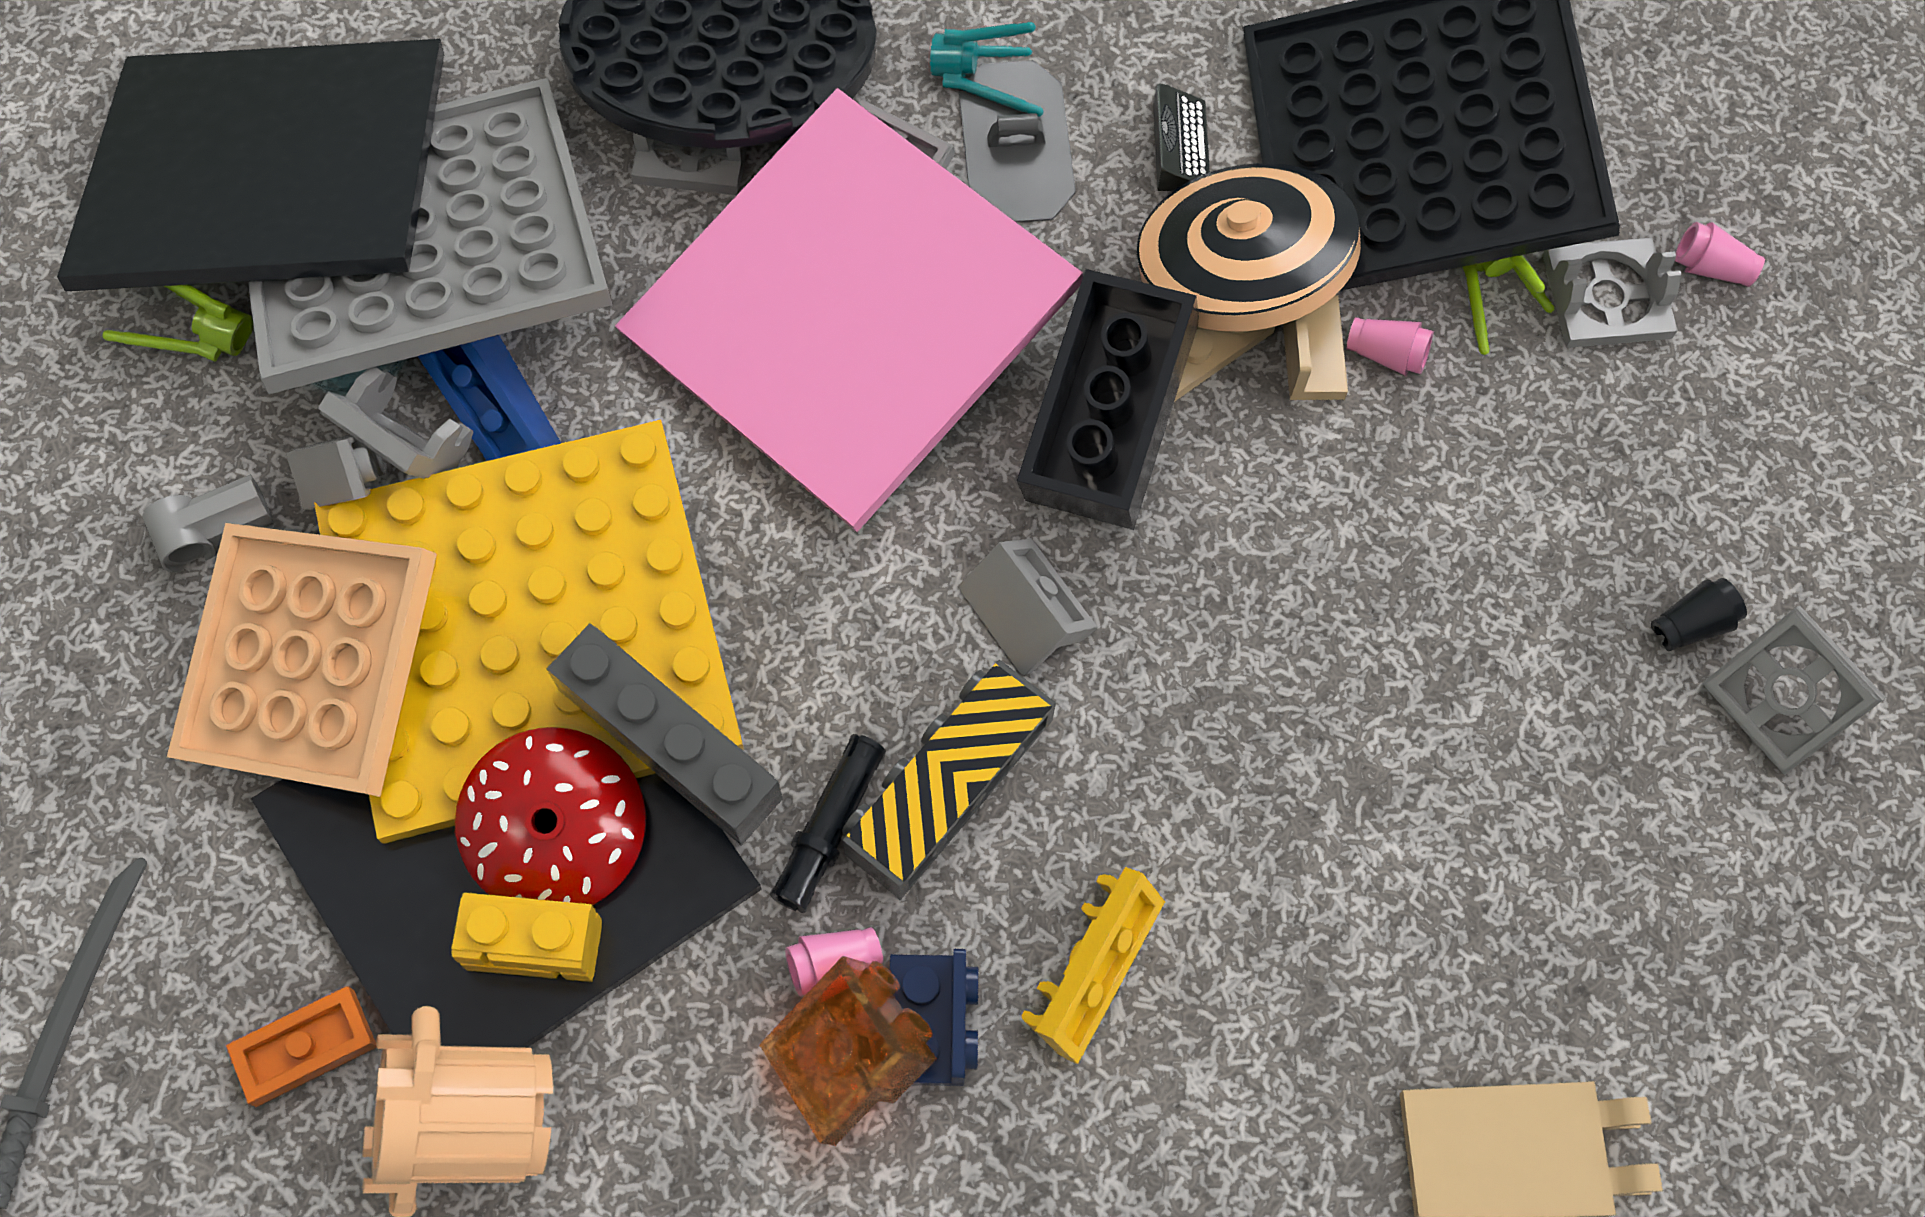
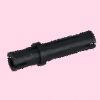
M852 734L843 755L819 798L809 822H807L803 831L795 833L791 841V846L794 849L789 857V861L770 892V897L784 907L805 913L827 867L835 865L840 855L837 847L844 834L842 832L843 827L858 808L875 770H877L882 758L886 754V750L878 742L864 735L859 737L857 734Z

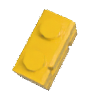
M463 893L458 911L451 957L460 963L465 970L555 979L561 974L566 980L592 982L599 948L602 919L596 913L592 904Z

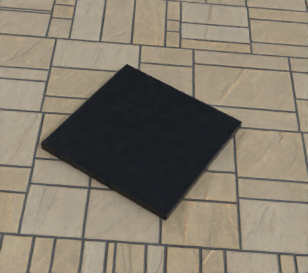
M441 39L126 56L57 275L64 291L409 272L445 54Z
M658 774L637 778V781L641 787L646 808L645 837L639 857L625 880L607 897L592 905L602 919L599 948L592 982L566 980L561 974L555 979L465 970L460 963L451 957L460 901L463 893L488 894L475 882L465 867L457 845L455 826L383 844L377 839L368 794L282 779L251 798L392 1035H412L413 1012L421 1007H433L439 1012L441 1046L529 1047L762 890L753 873L719 826ZM548 808L542 809L535 817V826L542 833L552 832L557 825V816Z

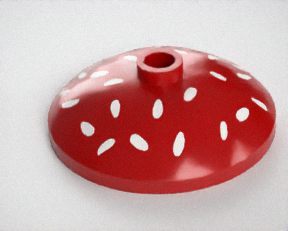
M559 727L527 730L503 740L490 749L476 763L465 780L458 798L455 815V834L461 858L472 878L488 895L592 905L612 893L628 876L639 857L646 830L644 797L636 776L625 760L603 741L581 731ZM545 808L552 810L557 816L555 829L547 834L540 832L535 826L537 813Z

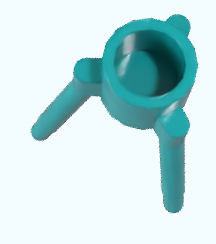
M1033 22L968 30L945 29L944 34H934L930 53V69L933 76L943 77V88L961 89L1028 114L1037 113L1038 117L1044 113L1043 108L964 78L966 73L975 74L978 57L1030 56L1032 50L1029 47L978 45L975 41L1032 33L1036 29V25Z

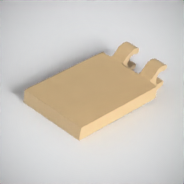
M1595 1081L1403 1090L1399 1093L1415 1217H1611L1616 1215L1613 1196L1651 1195L1652 1192L1663 1191L1658 1164L1608 1167L1602 1130L1641 1128L1640 1125L1651 1124L1647 1097H1628L1598 1101Z

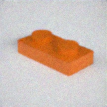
M346 986L227 1044L226 1048L247 1103L258 1107L377 1048V1045L355 990Z

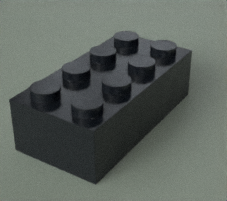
M1085 270L1017 478V483L1025 501L1134 530L1197 331L1199 318L1197 295L1098 271Z

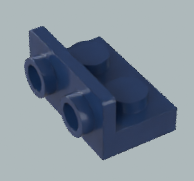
M953 949V955H890L887 1085L964 1086L965 1069L977 1070L978 1030H965L966 1005H978V967L966 966V949Z

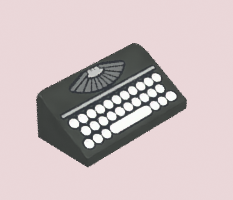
M1157 83L1153 100L1157 191H1174L1183 184L1210 172L1206 101L1167 84Z

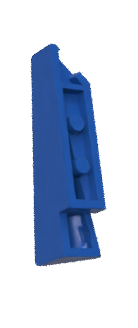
M500 335L418 356L461 423L473 430L472 439L487 461L561 444Z

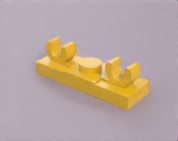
M1127 867L1123 869L1118 880L1114 876L1107 874L1099 875L1096 882L1110 895L1103 906L1096 907L1084 902L1081 907L1082 911L1092 922L1084 937L1073 947L1069 957V964L1063 973L1065 977L1060 986L1058 987L1056 984L1048 981L1039 983L1037 989L1046 998L1051 1000L1045 1013L1035 1015L1024 1010L1021 1015L1023 1021L1058 1055L1076 1064L1079 1063L1165 903V900L1143 873Z

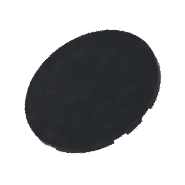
M566 0L559 19V46L562 65L569 82L582 100L605 119L627 131L656 141L686 147L736 148L754 146L791 137L837 88L853 99L869 77L876 54L877 31L872 14V5L869 0Z

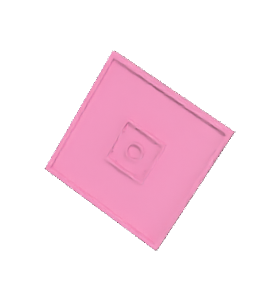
M837 88L623 316L615 327L650 359L853 530L858 532L1080 287L1083 272Z

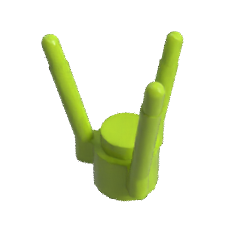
M1523 255L1462 267L1466 275L1475 336L1479 352L1482 355H1487L1490 349L1478 271H1484L1488 277H1497L1513 268L1523 284L1546 312L1552 313L1555 309L1545 294L1544 283Z
M191 285L164 286L176 293V295L199 307L192 321V332L199 335V342L105 330L102 333V337L106 341L197 354L216 362L221 352L232 356L240 354L252 334L253 318L247 313L207 296Z

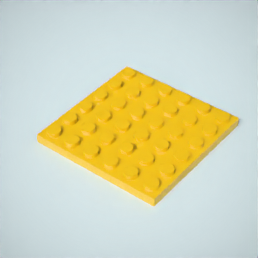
M662 420L431 474L429 478H415L370 489L371 493L368 496L352 501L320 507L314 502L320 535L420 547L437 554L381 796L369 795L376 835L381 843L385 844L455 826L458 798L463 784L473 767L495 745L527 730L559 727L581 731L613 748L629 765L636 778L655 774L651 768L561 693L546 669L589 623L597 627L744 751Z

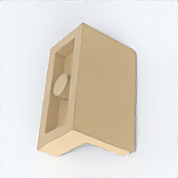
M1335 295L1313 312L1283 324L1290 400H1345L1347 396L1348 386L1339 297Z

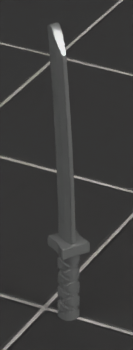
M142 857L135 860L112 880L58 993L17 1095L4 1094L0 1108L9 1111L10 1114L0 1140V1209H7L12 1189L15 1186L19 1168L26 1153L25 1149L28 1147L32 1129L35 1127L37 1118H47L50 1105L45 1103V1099L95 975L120 919L147 866V861Z

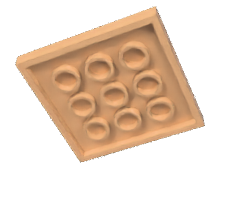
M225 523L167 757L380 797L437 554L420 547Z

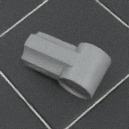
M251 474L193 499L185 495H173L159 499L150 504L142 515L162 568L168 572L175 573L184 571L182 565L203 556L206 561L211 559L215 553L214 548L220 546L225 523L264 527L273 523L272 515L264 496Z

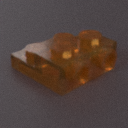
M842 956L759 1044L821 1144L836 1146L878 1101L894 1104L937 1059L926 1044L933 1036L930 1026L915 1011L909 1008L902 1009L893 996L900 988L898 980L884 965L876 961H872L869 964Z

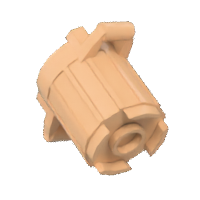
M428 1006L418 1008L413 1012L412 1035L378 1034L377 1049H383L377 1077L374 1126H365L363 1138V1157H372V1178H363V1193H389V1213L393 1217H410L417 1209V1183H520L525 1181V1176H538V1174L544 1173L551 1137V1127H543L544 1094H553L550 1055L532 1054V1048L441 1046L439 1012L435 1008Z

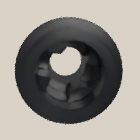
M1720 578L1714 582L1705 579L1662 613L1660 617L1651 621V628L1656 635H1663L1665 637L1662 645L1666 651L1670 652L1678 647L1681 648L1737 630L1738 622L1747 617V609L1742 596L1730 581L1725 578Z

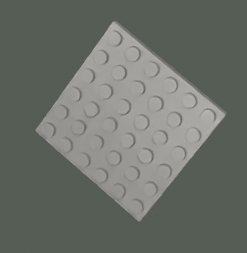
M548 78L436 105L409 272L248 281L260 379L268 394L417 357L612 305Z

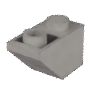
M351 435L296 448L286 453L303 510L315 508L314 502L320 507L364 498L371 493L370 489L379 487L378 476L385 475L382 457Z

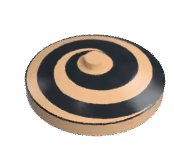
M1275 163L1243 164L1215 170L1178 187L1151 211L1141 228L1137 241V259L1143 283L1197 295L1198 327L1242 332L1286 324L1324 305L1350 279L1360 255L1359 219L1357 211L1348 195L1331 180L1313 171Z

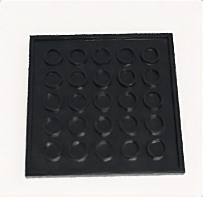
M1355 0L1243 26L1262 163L1296 166L1326 177L1348 195L1357 211L1360 229V255L1353 274L1340 291L1619 236L1620 224L1570 0Z

